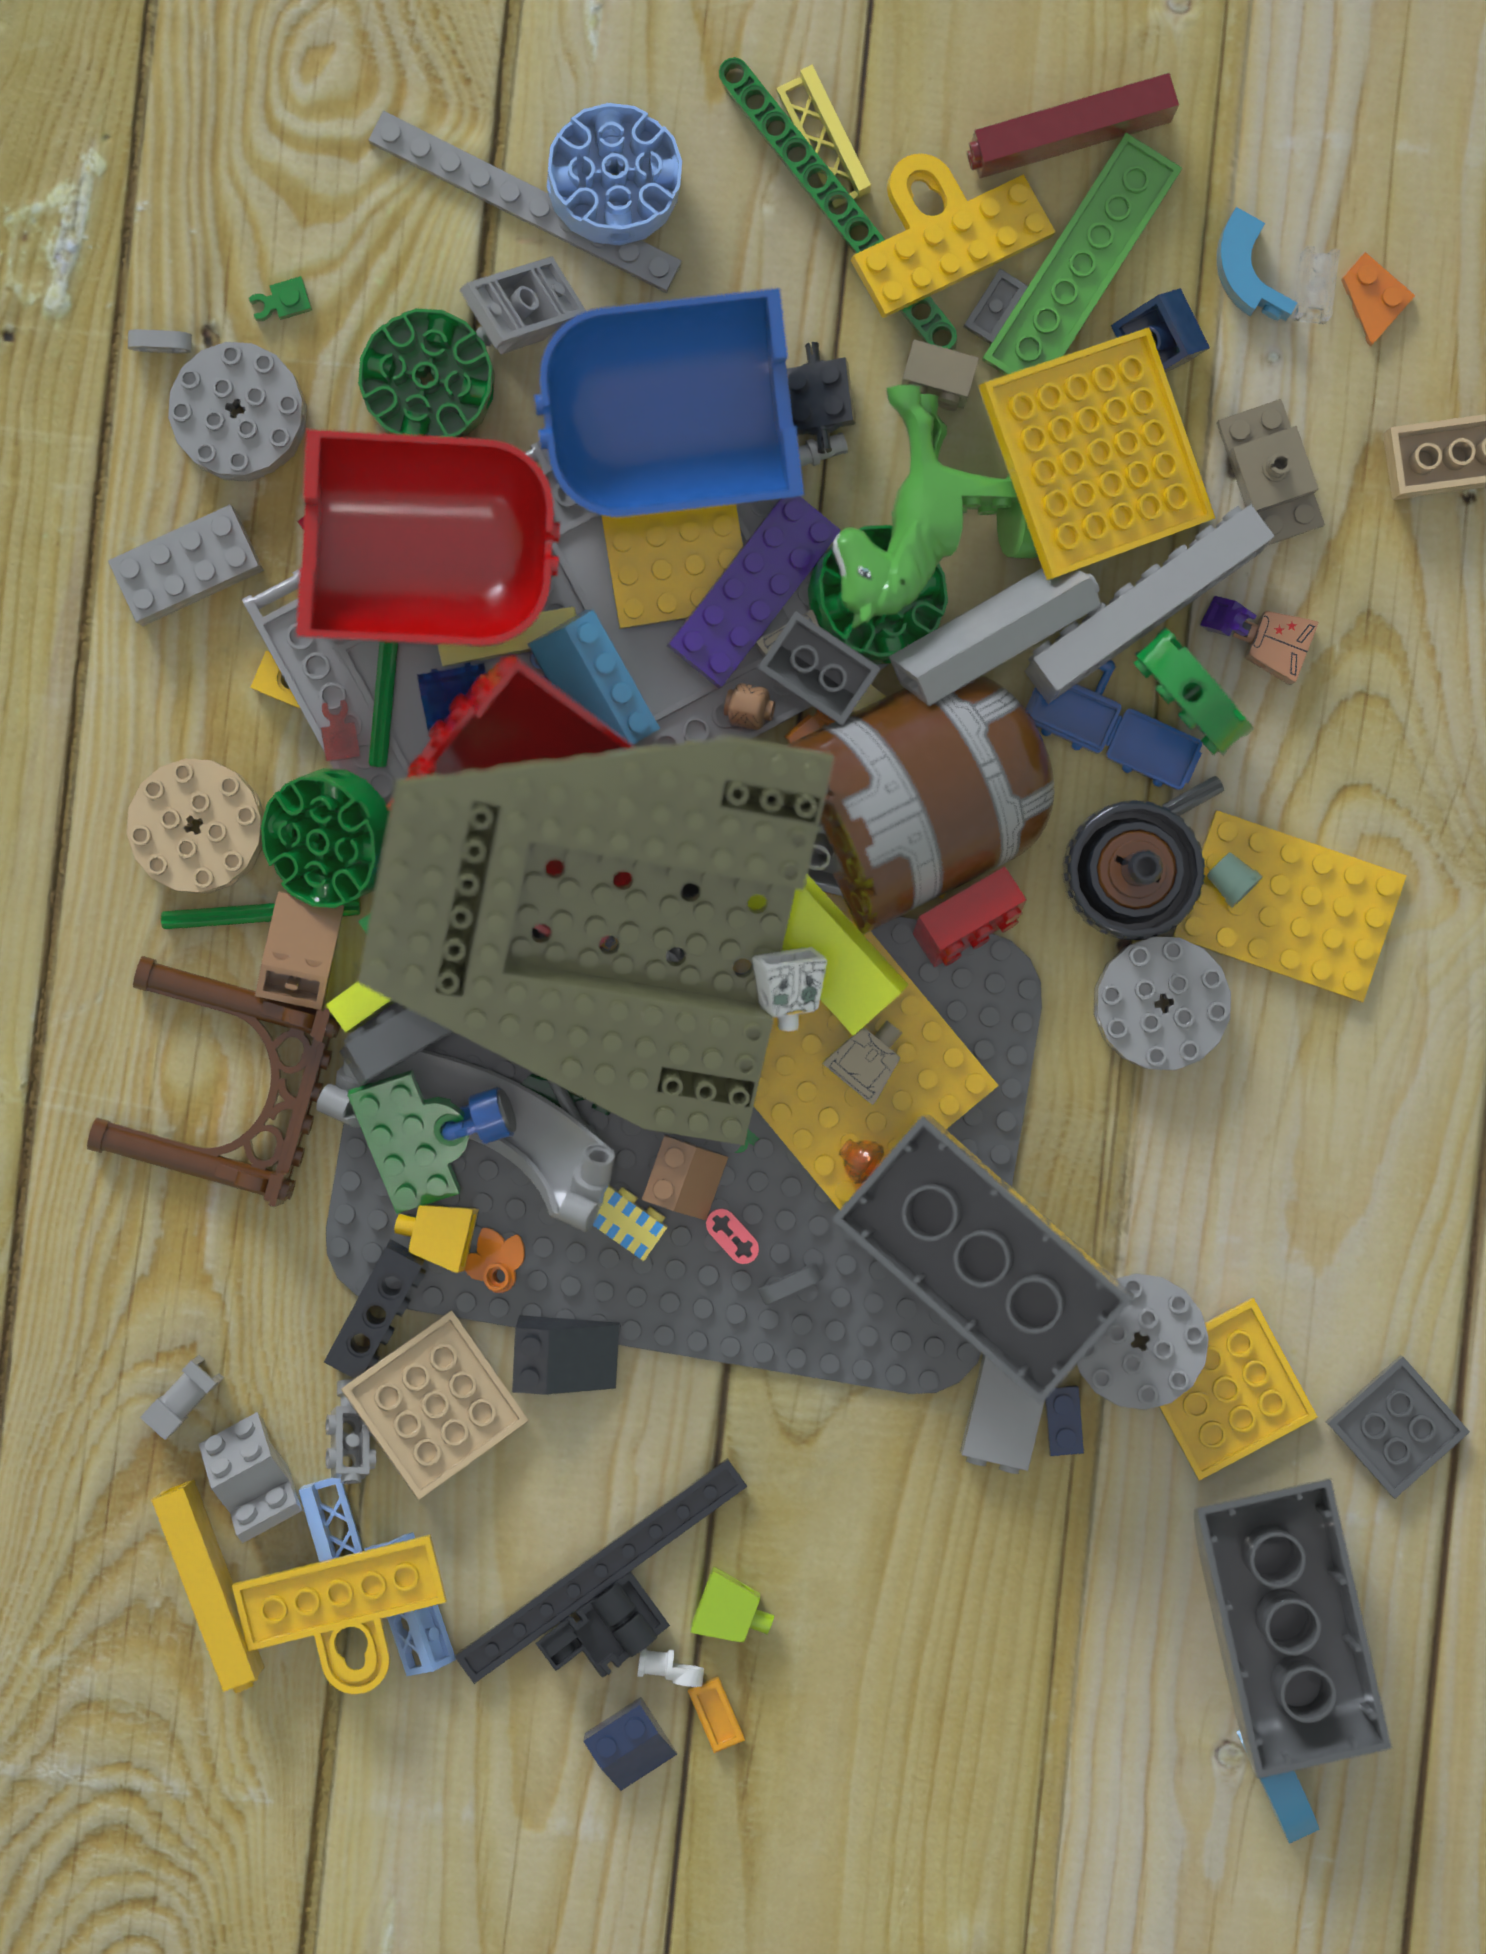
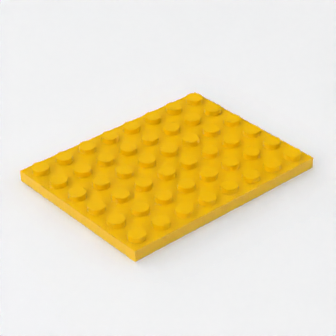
M824 892L857 928L844 898L840 895ZM871 931L863 935L909 984L899 996L864 1026L865 1029L875 1035L882 1025L889 1021L902 1032L901 1036L890 1048L901 1058L873 1105L822 1064L825 1059L853 1035L821 1000L815 1011L799 1014V1028L797 1030H780L778 1028V1017H773V1024L754 1101L755 1109L839 1210L922 1116L931 1115L947 1129L999 1086ZM739 959L734 963L733 970L737 973H745L751 968L752 963L748 959Z

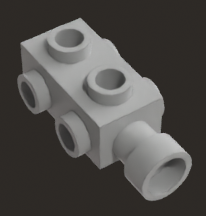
M354 1379L337 1382V1396L341 1397V1406H336L331 1411V1415L326 1417V1434L331 1435V1448H327L326 1468L331 1469V1478H341V1483L343 1484L361 1483V1479H365L370 1474V1469H375L376 1450L370 1449L369 1436H372V1434L340 1390ZM344 1423L352 1426L353 1432L351 1434L343 1431ZM348 1456L352 1459V1467H346L343 1464V1457Z

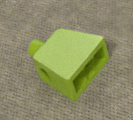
M713 1567L692 1621L690 1632L735 1642H744L749 1628L768 1635L774 1615L757 1609L760 1601L759 1592L720 1569Z

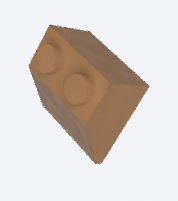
M665 1135L642 1200L678 1213L706 1220L728 1157Z

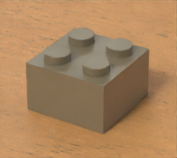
M913 340L901 385H915L920 387L921 394L937 395L938 407L949 411H956L957 407L964 409L979 358Z

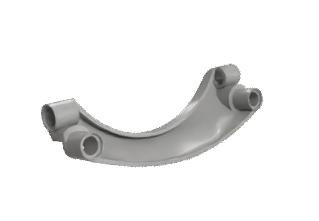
M426 1050L420 1051L364 1084L366 1085L413 1070L424 1100L435 1097L449 1098L458 1107L468 1105L470 1095L495 1087L503 1089L511 1102L516 1119L514 1135L488 1144H484L481 1141L477 1132L470 1134L469 1139L495 1150L520 1168L540 1192L551 1217L584 1232H588L594 1224L598 1211L603 1204L605 1189L610 1183L615 1157L614 1152L573 1116L546 1098L491 1070ZM345 1060L343 1066L337 1071L336 1084H328L322 1090L317 1101V1111L349 1126L359 1128V1122L347 1094L350 1089L360 1087Z

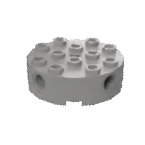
M224 342L201 350L181 368L170 390L168 418L177 443L200 469L223 480L253 481L274 472L295 455L306 430L307 405L297 379L275 354L252 343ZM241 406L245 412L244 414L239 413L235 418L231 412L233 409Z
M1151 937L1123 947L1105 965L1094 988V1017L1103 1040L1122 1059L1144 1069L1177 1070L1200 1061L1220 1042L1230 1020L1231 991L1222 968L1204 948L1182 938ZM1160 994H1162L1164 999H1169V1006L1165 1007L1164 1013H1162L1161 1008H1155L1154 1005L1155 1001L1160 1000Z
M1132 1274L1117 1278L1135 1296L1131 1303L1078 1361L1079 1372L1095 1393L1117 1406L1146 1410L1172 1403L1194 1385L1206 1363L1209 1337L1202 1312L1185 1290L1163 1277ZM1139 1332L1141 1336H1148L1150 1341L1145 1344L1147 1350L1141 1351L1139 1347L1132 1348L1131 1342L1135 1340L1133 1334Z

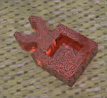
M340 700L341 712L337 715H332L329 712L327 703L322 704V713L330 721V726L321 727L327 762L361 757L355 722L345 724V718L349 712L345 700Z

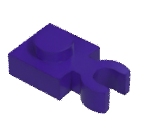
M1214 596L1200 626L1210 632L1230 636L1232 630L1241 636H1246L1249 631L1244 629L1242 625L1248 618L1255 619L1256 614L1235 600Z

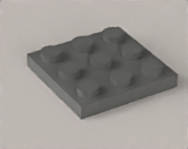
M1401 1355L1326 1421L1394 1499L1470 1433Z

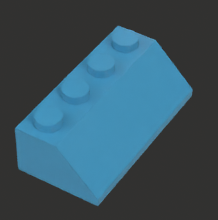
M584 610L528 643L529 648L551 684L634 745L660 729L594 610Z

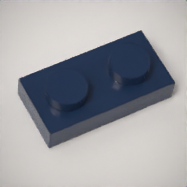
M1079 1386L1055 1387L1045 1399L1049 1455L1084 1454Z

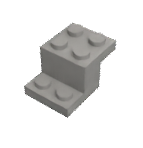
M258 1412L199 1443L210 1487L230 1512L236 1536L242 1543L302 1511L289 1466L271 1444L264 1420Z

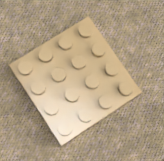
M452 1310L340 1389L417 1500L423 1498L529 1421Z

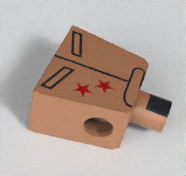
M1265 611L1261 614L1257 624L1247 620L1244 621L1242 627L1249 631L1246 636H1241L1233 631L1232 637L1250 643L1244 657L1245 659L1281 681L1292 685L1298 678L1319 622Z

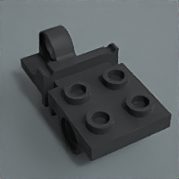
M630 1571L578 1609L576 1614L581 1620L576 1623L573 1617H566L556 1628L535 1644L555 1671L583 1651L599 1675L605 1677L612 1673L607 1665L608 1663L612 1662L615 1667H620L629 1657L635 1656L654 1642L658 1635L670 1625Z

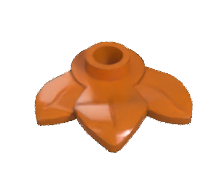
M486 1227L482 1228L477 1241V1253L468 1254L465 1266L466 1273L472 1279L484 1281L487 1288L495 1293L509 1291L516 1282V1270L524 1262L525 1248L523 1240L517 1234L505 1241L495 1230ZM498 1270H502L505 1274L503 1282L497 1278Z

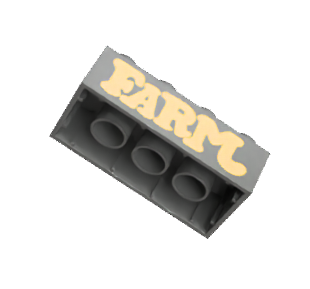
M924 1115L916 1122L832 1219L1039 1404L1048 1397L1131 1303L1135 1296L931 1115Z

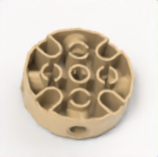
M185 758L161 766L140 784L128 808L126 834L135 860L152 879L176 891L209 894L233 886L252 870L263 847L261 823L264 812L258 794L240 774L212 760ZM194 819L200 822L203 821V824L199 827L201 831L199 834L190 831Z

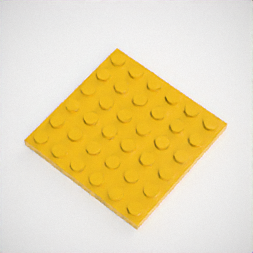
M1149 327L978 385L1046 580L1215 519Z

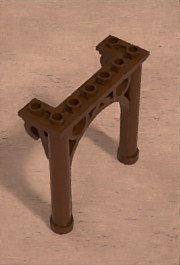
M142 956L135 972L133 988L154 992L237 1016L256 1030L265 1044L270 1060L271 1083L268 1098L261 1114L251 1128L238 1139L223 1146L212 1148L193 1146L97 1117L89 1133L87 1150L98 1153L107 1151L264 1196L263 1200L269 1201V1206L277 1207L284 1204V1201L290 1200L293 1195L296 1180L291 1179L294 1166L300 1167L303 1160L305 1148L300 1147L303 1135H309L313 1125L314 1116L309 1115L312 1103H317L322 1092L323 1083L319 1082L322 1069L328 1070L332 1051L328 1050L331 1038H337L340 1024L329 1009L318 1010L257 997L254 990L158 964L156 959ZM259 1020L286 1027L290 1030L283 1032L273 1040L269 1031ZM305 1033L310 1034L311 1037H314L312 1045L310 1039L305 1035ZM291 1037L299 1039L304 1047L300 1062L293 1067L287 1066L282 1062L277 1050L284 1041ZM304 1069L297 1097L288 1090L287 1078H281V1070L284 1073L293 1074ZM280 1094L285 1101L276 1104ZM292 1109L293 1112L285 1137L278 1127L265 1125L269 1118L275 1120L283 1110ZM263 1131L273 1133L277 1140L275 1153L269 1160L259 1159L253 1149L252 1139ZM244 1145L246 1156L252 1164L220 1155L234 1151ZM278 1162L276 1171L267 1169V1167Z

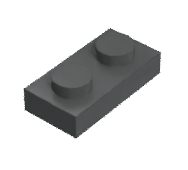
M999 269L965 322L964 328L991 345L1028 286L1004 270Z

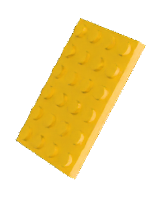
M1216 810L1201 850L1202 857L1205 859V880L1200 890L1201 895L1199 900L1195 902L1191 913L1174 928L1172 937L1182 938L1213 952L1359 1002H1364L1407 875ZM1229 852L1263 876L1255 887L1233 908L1225 902V898L1207 877V874Z

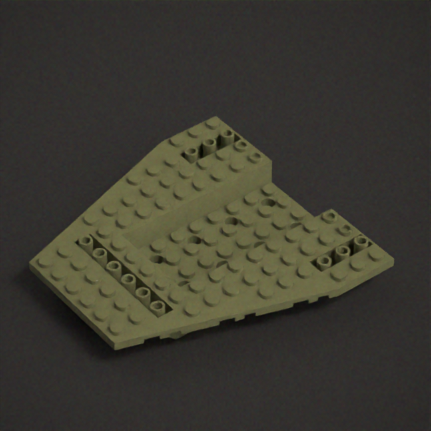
M734 736L716 737V740L701 742L693 740L686 741L685 744L662 747V745L605 752L603 755L596 756L581 755L566 760H543L498 766L491 770L477 771L476 769L463 771L461 774L439 776L438 774L396 780L358 983L643 1129L744 1145L773 1024V1017L759 1003L753 956L781 952L795 890H804L834 757L832 754ZM549 860H561L564 863V869L558 874L548 873L545 870V865ZM617 872H629L632 875L631 882L626 886L616 885L613 882V877ZM687 883H695L699 886V892L692 898L683 897L680 894L682 886ZM756 894L764 896L766 903L762 908L754 910L747 906L751 896ZM538 924H545L551 929L549 936L544 939L535 938L531 931ZM605 936H614L618 939V944L612 950H603L599 946L600 940ZM673 947H679L685 951L683 959L678 962H672L666 958L667 952ZM739 959H748L752 964L747 972L737 973L733 970L734 963Z

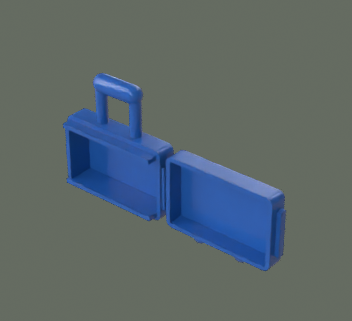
M1112 660L1098 668L1104 672L1095 692L1076 684L1048 704L1037 688H1034L1025 710L1033 718L1036 727L1041 729L1043 736L1048 737L1053 734L1071 742L1074 750L1084 748L1095 754L1102 752L1106 744L1109 746L1106 752L1107 759L1122 765V770L1125 773H1130L1133 770L1153 779V785L1156 787L1164 784L1175 790H1180L1184 787L1185 783H1189L1202 754L1200 752L1202 742L1198 738L1133 709H1127L1123 717L1119 716L1122 708L1121 704L1102 696L1116 667Z

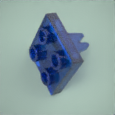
M471 662L464 663V667L440 671L437 668H433L431 672L417 674L428 731H430L436 721L439 719L444 721L451 712L449 706L459 693L465 695L477 679L486 673L484 663L471 665Z

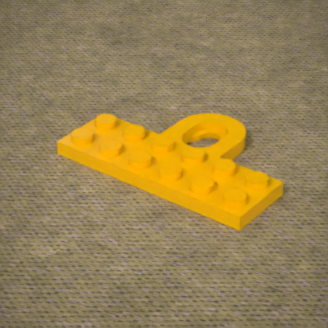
M918 153L906 156L900 160L892 170L887 183L889 200L905 231L853 255L850 261L882 318H885L1053 237L1056 231L1024 174L967 201L946 164L932 155ZM922 181L927 184L930 190L938 193L944 203L943 212L935 216L922 213L913 201L912 183Z
M431 1534L237 1582L232 1585L248 1652L314 1635L325 1677L336 1689L348 1694H362L374 1689L382 1682L388 1672L391 1656L382 1618L446 1603L447 1601ZM346 1627H356L364 1632L367 1637L368 1647L364 1654L365 1664L360 1669L350 1668L345 1658L338 1653L336 1637L339 1631Z

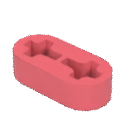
M719 1208L708 1215L706 1227L709 1234L734 1261L740 1264H748L755 1260L759 1252L758 1242L732 1212ZM716 1215L720 1218L729 1217L730 1220L727 1225L733 1232L730 1236L722 1229L717 1232L713 1230L715 1225L713 1218ZM735 1236L743 1243L749 1240L753 1244L750 1247L751 1256L747 1257L742 1254L739 1257L736 1255L735 1252L738 1250V1247L732 1241Z

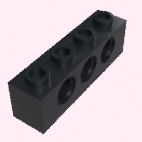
M391 1239L389 1240L324 1363L355 1379L378 1362L380 1356L374 1353L380 1343L386 1346L395 1330V1327L390 1325L394 1316L402 1317L411 1301L410 1298L406 1297L410 1287L418 1288L427 1271L421 1268L425 1259L410 1253L409 1249ZM389 1276L398 1278L402 1287L399 1289L389 1288L386 1285L385 1278ZM373 1305L381 1306L385 1310L386 1316L383 1318L374 1317L370 1312V1307ZM357 1334L366 1335L370 1340V1345L365 1347L358 1345L354 1340V1336Z

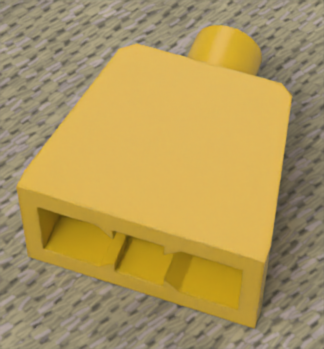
M420 1205L416 1217L403 1214L398 1215L394 1233L411 1237L410 1253L456 1273L464 1272L479 1209Z

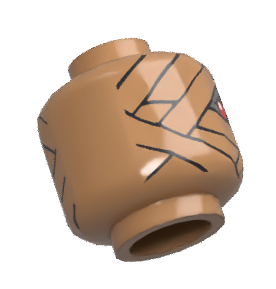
M739 683L734 690H728L724 704V715L728 716L730 723L734 726L759 730L764 726L766 720L772 721L776 702L770 700V693L767 688Z

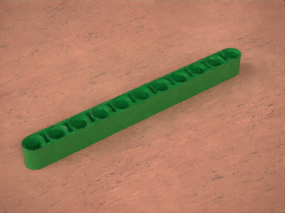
M740 58L726 59L719 68V78L724 89L852 251L857 254L884 241V237L748 65ZM733 69H740L744 72L743 78L737 83H730L726 80L727 74ZM753 95H760L765 98V101L761 108L753 110L747 106L748 99ZM774 121H781L785 124V130L778 136L768 133V127ZM795 147H801L806 150L805 158L800 162H793L788 159L789 152ZM823 173L827 177L826 184L821 188L811 187L809 180L812 175ZM833 200H845L848 204L847 210L839 215L833 214L829 210ZM859 225L865 226L869 230L868 236L862 241H856L850 237L851 230ZM930 296L900 310L925 343L936 345L933 342L934 334L939 330H946L951 334L952 339L949 344L939 347L950 350L956 348L957 332ZM918 304H926L930 307L931 313L928 318L918 320L912 315L913 308Z

